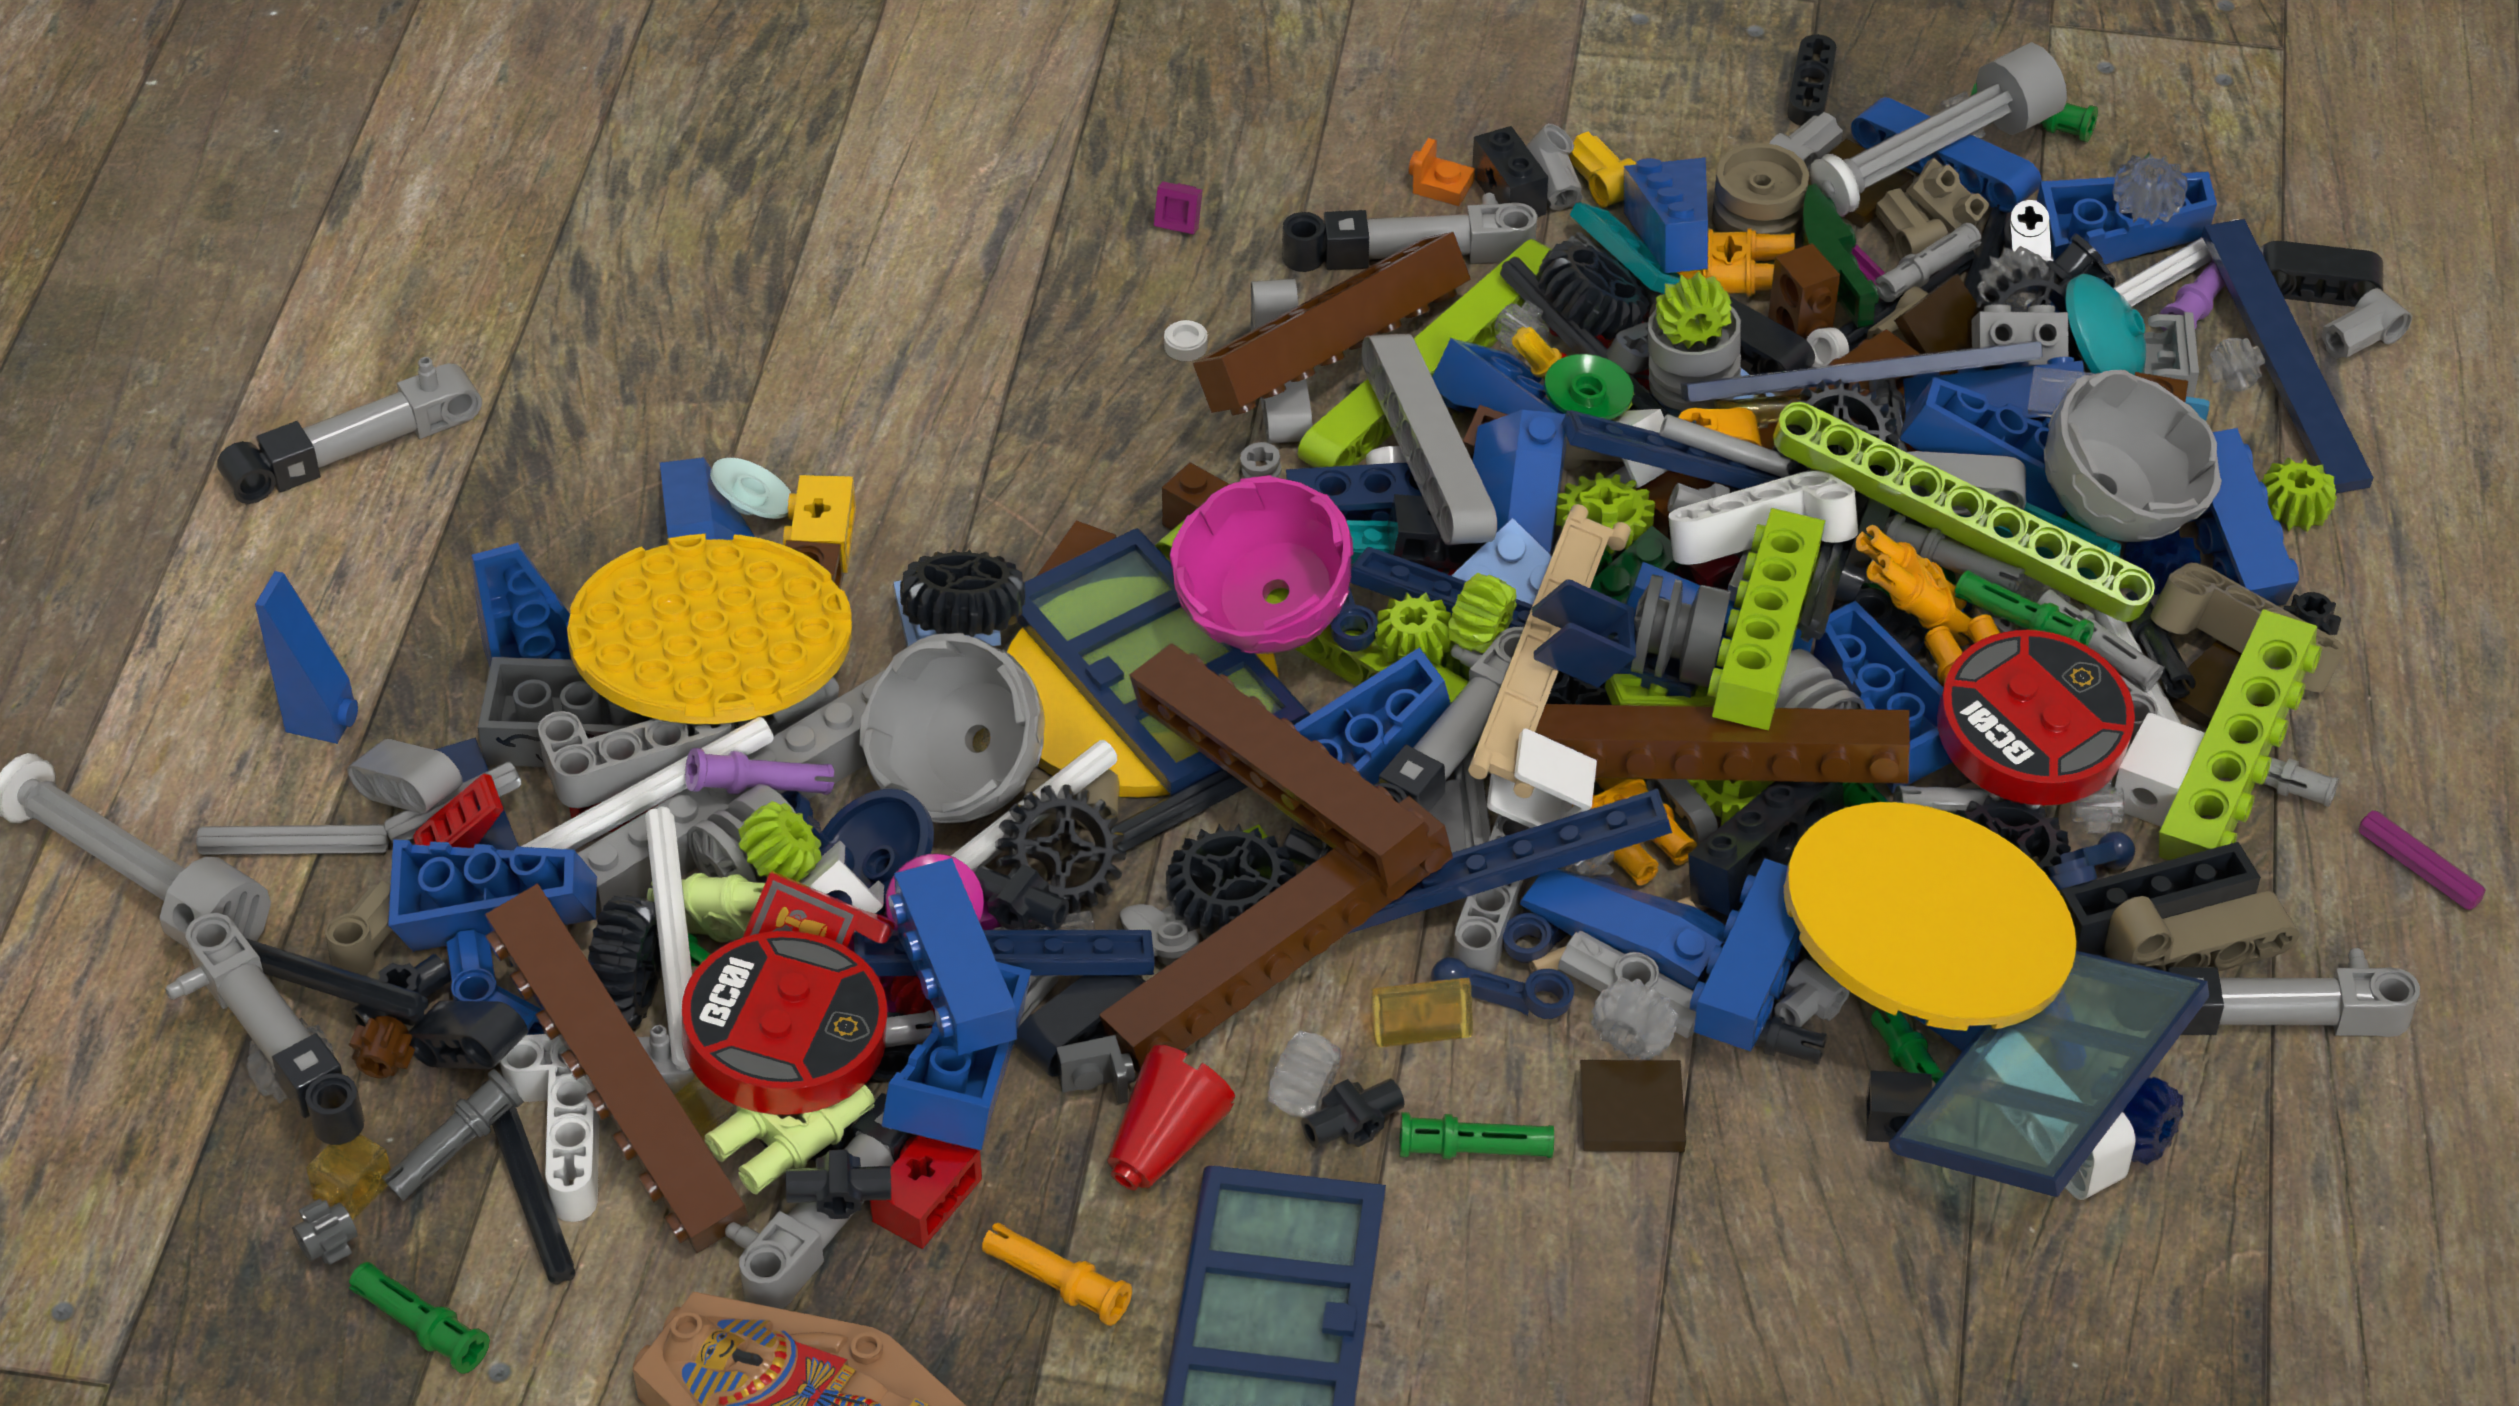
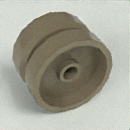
M1746 144L1728 151L1718 162L1712 209V220L1718 232H1747V228H1752V230H1756V234L1795 233L1796 238L1803 228L1804 199L1810 174L1805 162L1793 151L1774 144Z

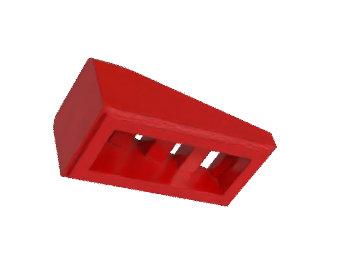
M483 773L430 817L413 835L415 845L429 846L430 842H448L452 847L474 848L475 844L481 841L504 810L492 775Z

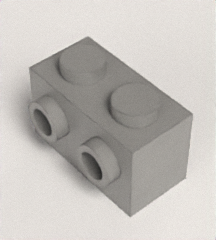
M1988 305L1984 307V312H1979L1972 318V348L2025 341H2041L2043 357H2040V360L2024 361L2028 362L2029 366L2045 365L2049 359L2056 357H2068V313L2055 312V306L2035 305L2028 307V312H2011V306ZM2004 364L1982 367H1984L1985 371L2002 369Z

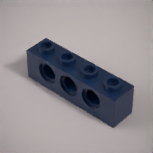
M1407 462L1286 469V480L1300 482L1322 494H1327L1344 515L1345 519L1349 521H1388L1394 494L1422 496Z

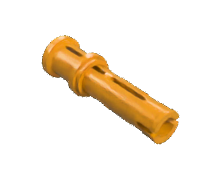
M997 1222L992 1226V1230L998 1234L993 1233L991 1230H988L982 1243L984 1253L992 1255L1060 1291V1296L1063 1298L1064 1303L1073 1307L1081 1305L1099 1315L1100 1321L1109 1326L1116 1324L1125 1313L1132 1296V1286L1130 1283L1123 1280L1115 1282L1097 1273L1095 1265L1090 1262L1078 1261L1073 1263L1032 1240L1015 1233L1001 1223Z

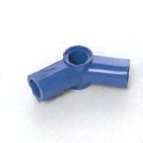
M475 929L459 931L453 939L446 942L454 1001L503 1002L512 1007L523 1018L528 1028L527 1035L545 1033L535 1016L542 1009L497 986L492 951L485 937L486 934L478 933Z

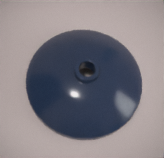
M881 789L858 797L843 807L822 831L832 843L841 841L852 851L855 858L853 873L868 889L877 881L884 885V905L875 913L878 915L886 912V893L894 873L910 860L921 855L931 854L934 841L933 823L926 807L910 793L898 789ZM834 890L827 894L852 905L851 897L844 891Z

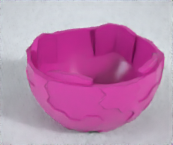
M1271 475L1240 479V482L1230 484L1213 493L1204 504L1191 515H1187L1173 541L1170 552L1175 590L1180 604L1191 618L1190 620L1198 629L1216 642H1223L1246 653L1270 654L1290 651L1303 646L1320 635L1344 606L1350 592L1348 589L1351 580L1353 540L1344 515L1327 494H1322L1300 482L1276 478ZM1277 588L1289 590L1287 598L1280 603L1271 604L1266 601L1269 593Z

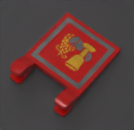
M771 871L743 937L772 931H796L819 935L848 948L855 931L875 942L886 943L894 931L895 923L889 918L862 910Z

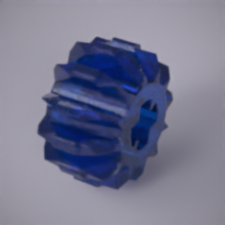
M2179 529L2174 533L2153 540L2127 542L2122 558L2150 574L2155 587L2153 594L2157 595L2158 598L2171 573L2188 563H2201L2200 551L2195 549L2193 538H2181Z
M2154 1076L2152 1078L2148 1077L2123 1110L2135 1134V1146L2131 1161H2138L2146 1165L2160 1159L2165 1148L2171 1146L2175 1133L2179 1131V1121L2184 1116L2182 1110L2184 1104L2183 1095L2179 1094L2177 1089L2169 1086L2168 1082Z

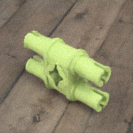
M694 873L687 879H681L687 933L709 935L710 938L720 943L743 938L765 883L749 882L740 874L720 878L708 877L704 873ZM649 888L647 892V899L651 902H654L653 888Z
M864 1085L853 1095L835 1105L803 1114L774 1115L751 1111L737 1106V1112L705 1135V1144L712 1155L718 1161L723 1162L754 1138L762 1139L768 1147L738 1169L740 1171L738 1173L740 1180L744 1186L753 1194H758L762 1189L786 1173V1169L805 1168L807 1161L830 1144L835 1145L839 1143L844 1134V1129L863 1114L873 1109L875 1099L868 1087Z

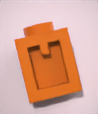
M1428 138L1421 151L1416 150L1410 160L1408 171L1409 175H1413V194L1460 206L1475 181V168L1437 158V140Z

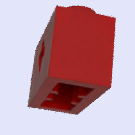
M919 1135L917 1137H910L904 1144L899 1158L891 1166V1200H870L872 1222L923 1249L982 1180L980 1150Z

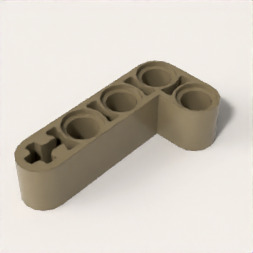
M2188 563L2170 574L2150 615L2151 619L2158 626L2169 632L2187 634L2198 628L2240 653H2243L2263 609L2303 621L2217 571L2198 563ZM2317 628L2316 645L2322 647L2321 657L2313 674L2306 672L2302 683H2305L2306 690L2324 692L2345 652V647L2338 640ZM2273 667L2271 669L2281 670L2283 668Z
M2269 891L2259 892L2164 919L2161 918L2148 897L2140 896L2125 901L2115 909L2111 916L2104 950L2106 956L2110 959L2153 967L2166 972L2170 967H2218L2219 972L2284 953L2297 942L2299 931L2277 896Z

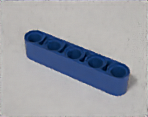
M1884 97L1880 98L1852 121L1851 132L1860 146L1869 149L1931 116L1891 98ZM1971 134L1906 167L1921 174L1927 161L1935 158L1942 166L1950 165L1959 174L1960 183L1971 194L1979 193L1991 207H1997L2000 204V211L2006 213L2012 212L2017 204L2025 201L2035 193L2042 181L2039 170L2030 161Z

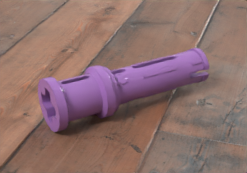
M2214 260L2209 263L2193 283L2182 286L2175 295L2174 303L2166 305L2160 314L2184 315V312H2193L2196 329L2197 321L2204 319L2210 314L2213 308V299L2225 286V282Z
M693 748L688 754L685 766L686 786L692 792L701 791L702 787L724 788L727 793L737 795L740 792H744L746 788H753L758 784L768 785L774 790L802 791L829 795L834 786V782L815 781L816 776L834 777V769L831 764L748 760L747 755L740 751H731L729 755L705 754L701 748Z

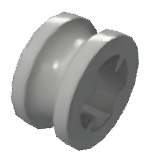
M1265 442L1253 443L1241 452L1240 461L1245 478L1267 475L1278 478L1281 475L1280 454L1274 445ZM1256 461H1265L1266 465L1256 466Z

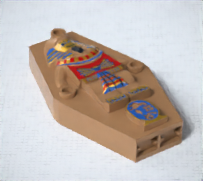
M694 1291L681 1307H675L669 1313L662 1332L651 1346L646 1345L640 1350L633 1364L638 1399L646 1406H966L891 1336L873 1327Z

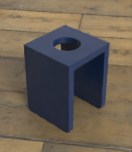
M1570 579L1565 580L1532 607L1533 617L1561 628L1534 650V660L1598 688L1636 658L1633 607ZM1617 635L1619 636V643L1612 641Z

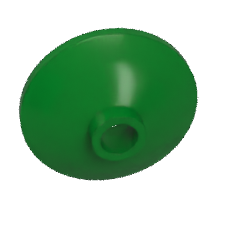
M1575 354L1559 359L1548 369L1544 382L1548 399L1561 412L1566 414L1567 410H1573L1608 420L1618 417L1628 409L1634 393L1629 375L1619 365L1606 358L1591 354Z

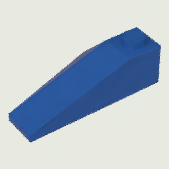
M1450 338L1432 376L1439 393L1443 395L1442 399L1445 405L1459 412H1464L1466 407L1477 410L1479 405L1507 415L1522 409L1565 414L1557 409L1548 399L1544 386L1540 384L1542 377H1535L1530 367L1510 353Z
M1522 409L1478 426L1473 464L1496 511V533L1513 518L1551 555L1556 525V507L1561 489L1567 446V436L1562 426L1565 414Z
M704 457L660 463L668 538L695 534H706V540H733L734 534L755 537L741 514L731 506L730 501L714 486L710 476L711 467Z
M274 571L255 603L285 732L338 744L347 727H351L354 724L358 714V702L353 697L350 679L325 635L283 572Z
M1560 869L1540 874L1520 903L1523 907L1543 917L1546 921L1571 936L1581 930L1624 954L1640 952L1648 955L1656 962L1659 973L1694 991L1699 981L1704 982L1709 974L1706 972L1707 965L1715 945L1723 947L1726 942V938L1723 937L1725 925L1694 906Z

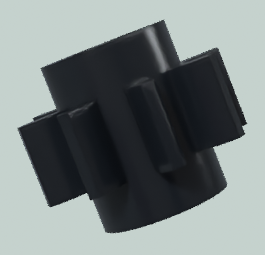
M2307 592L2301 596L2295 594L2293 595L2291 606H2284L2283 608L2303 621L2316 625L2319 630L2328 635H2337L2341 617L2334 615L2336 603L2331 602L2323 594L2317 592Z

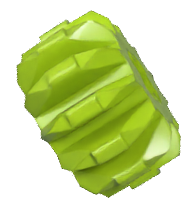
M1699 271L1691 279H1686L1683 275H1680L1679 283L1675 285L1665 284V294L1656 297V320L1658 326L1672 344L1682 342L1689 349L1695 342L1700 341L1706 346L1709 337H1722V327L1731 324V300L1728 292L1724 291L1715 276L1705 278Z
M2288 457L2283 464L2272 463L2270 469L2267 470V473L2264 474V478L2261 480L2267 489L2268 506L2273 519L2278 520L2279 523L2286 524L2288 532L2293 526H2299L2306 532H2308L2312 525L2323 526L2331 510L2335 507L2337 496L2335 495L2334 476L2325 474L2323 465H2308L2306 458L2301 463H2295Z
M1476 573L1472 576L1471 579L1465 582L1463 590L1457 595L1456 604L1452 608V617L1448 622L1449 640L1468 651L1484 653L1502 631L1508 629L1513 620V612L1517 606L1516 589L1506 584L1502 579L1492 575L1486 576Z
M1406 592L1404 600L1401 602L1389 598L1387 609L1378 611V625L1375 632L1376 644L1379 646V650L1383 651L1387 663L1396 662L1420 648L1429 661L1440 664L1443 653L1451 652V646L1453 645V641L1449 640L1448 622L1451 618V612L1446 611L1442 600L1431 601L1426 592L1419 598H1412Z
M771 801L767 805L759 807L738 829L741 838L739 847L747 853L748 859L746 861L754 865L758 876L765 875L768 878L769 873L774 871L800 882L815 869L816 864L822 859L819 850L821 842L813 835V826L808 825L803 820L802 813H794L787 803L780 805Z

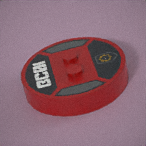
M2014 630L1994 634L1967 648L1955 660L1947 674L1937 713V726L1942 745L1955 766L1967 778L1986 791L2004 799L2042 806L2078 801L2094 794L2108 784L2116 775L2123 762L2132 736L2135 720L2134 705L2129 689L2117 670L2105 658L2076 640L2038 630Z
M772 931L753 934L730 942L716 950L698 966L689 979L682 1000V1045L690 1068L696 1077L714 1094L747 1110L774 1115H792L828 1108L845 1100L862 1088L877 1070L884 1054L887 1031V1000L878 976L864 959L840 943L819 935L796 931Z

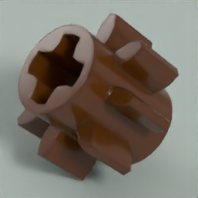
M378 1016L375 1019L369 1018L366 1027L357 1025L349 1043V1046L355 1049L352 1059L355 1060L357 1068L364 1074L378 1079L387 1078L390 1075L395 1076L398 1067L407 1070L415 1051L413 1047L409 1046L412 1035L406 1034L408 1032L407 1027L401 1021L389 1016Z

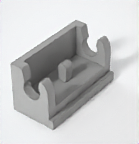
M2184 312V315L2157 314L2148 318L2149 326L2155 328L2165 327L2167 330L2162 333H2144L2146 342L2145 374L2188 381L2186 396L2194 398L2199 376L2193 312Z

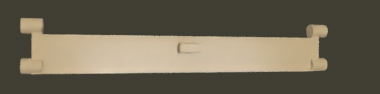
M1573 505L1532 607L1567 579L1590 588L1606 545L1616 551L1623 550L1631 532L1630 527L1626 523L1618 522L1611 529L1587 519L1588 510L1583 505ZM1532 608L1468 769L1469 774L1475 779H1484L1488 772L1514 782L1513 791L1521 798H1529L1533 793L1534 787L1516 779L1514 776L1519 734L1525 728L1533 732L1536 731L1559 671L1534 660L1533 652L1561 628L1533 617Z

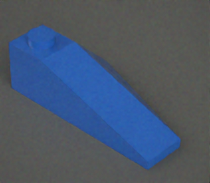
M519 543L472 554L477 617L483 650L489 667L491 666L492 657L572 660L567 634L570 613Z

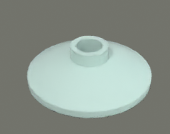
M722 458L714 463L710 471L711 480L716 489L730 501L731 506L736 511L744 515L754 514L771 519H779L788 515V498L791 491L776 475L755 463L739 458Z

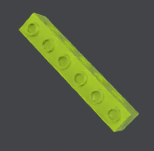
M1771 508L1766 526L1757 524L1751 551L1758 553H1748L1742 579L1749 580V582L1740 580L1734 608L1741 610H1731L1725 636L1732 638V640L1722 639L1716 666L1723 667V670L1714 668L1707 696L1716 698L1712 717L1769 731L1798 629L1797 624L1818 558L1826 520Z
M2262 610L2159 831L2160 858L2172 860L2236 842L2237 833H2234L2238 821L2245 823L2248 820L2253 807L2255 796L2251 795V792L2256 783L2263 785L2268 776L2272 758L2268 757L2272 746L2280 747L2284 741L2289 723L2288 720H2285L2289 709L2297 710L2302 701L2305 691V683H2302L2306 672L2313 674L2318 666L2322 647L2316 645V625L2268 610ZM2273 667H2279V668H2283V669H2281V670H2275V669H2271V668H2273ZM2254 704H2265L2267 706L2258 707ZM2236 741H2248V742H2250V743H2248V744H2240V743H2237ZM2220 778H2230V779H2233V780H2232V781H2221V780H2218V779H2220ZM2211 815V816H2214V817H2216V818H2215V819H2204V818H2201V816Z

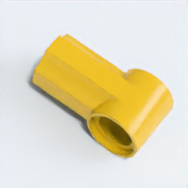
M1589 131L1576 136L1573 142L1574 149L1568 156L1572 165L1588 181L1593 199L1599 206L1604 208L1623 201L1624 166L1635 165L1636 162L1631 158L1620 160L1597 136H1592Z

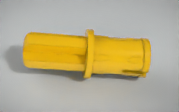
M1521 327L1517 330V334L1512 337L1513 346L1531 365V372L1535 377H1542L1545 380L1546 373L1551 365L1562 358L1561 352L1556 348H1550L1532 327Z

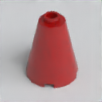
M1154 1045L1146 1055L1108 1156L1107 1162L1113 1169L1110 1173L1112 1178L1127 1189L1135 1191L1138 1186L1150 1188L1227 1116L1235 1104L1232 1103L1235 1099V1093L1222 1077L1203 1062L1197 1070L1184 1063L1183 1060L1187 1053L1167 1045Z

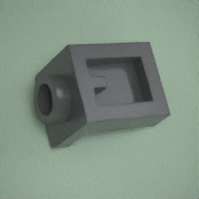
M1115 1035L1057 1047L1058 1079L1062 1093L1078 1089L1089 1090L1098 1085L1111 1082L1117 1103L1128 1102V1084L1135 1082L1134 1067L1130 1054H1121Z

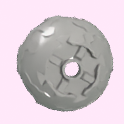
M2110 370L2089 376L2084 375L2071 385L2051 416L2044 449L2045 473L2048 483L2051 484L2059 502L2070 516L2098 536L2117 541L2140 542L2169 535L2188 521L2197 519L2207 510L2220 490L2222 479L2220 478L2217 459V442L2209 425L2204 419L2199 417L2198 413L2189 404H2186L2156 382L2135 376L2126 370Z
M964 633L934 634L919 639L893 656V660L876 682L863 714H861L859 746H862L870 772L881 789H898L910 793L926 807L932 822H967L992 814L1011 802L1023 790L1028 777L1039 764L1044 744L1045 715L1042 701L1031 677L1016 659L1005 650L1001 651L980 639L965 636ZM987 728L990 732V743L984 751L976 753L972 743L973 737L980 729Z

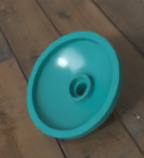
M2081 274L2071 279L2066 290L2068 319L2078 349L2091 373L2098 374L2110 370H2126L2135 375V372L2145 373V324L2140 313L2131 307L2124 296L2098 277Z

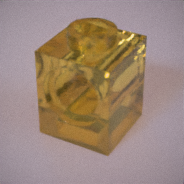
M361 1134L351 1142L342 1145L329 1144L306 1167L312 1189L310 1191L311 1197L314 1201L320 1198L322 1201L326 1200L329 1207L340 1202L346 1208L353 1221L388 1186L381 1178L391 1170L386 1149Z

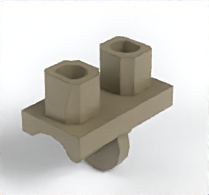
M1935 158L1927 161L1921 174L1906 190L1923 207L1922 211L1929 220L1934 218L1940 219L1949 233L1964 223H1971L1976 226L1989 207V203L1979 193L1971 194L1960 183L1959 174L1950 165L1942 166Z

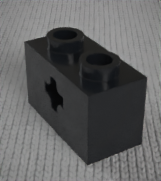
M1508 126L1475 136L1473 141L1472 167L1475 168V180L1484 193L1494 194L1498 204L1523 203L1532 207L1537 217L1546 215L1549 177L1514 128Z
M1394 494L1387 524L1390 554L1425 567L1459 569L1487 543L1445 544L1423 496Z

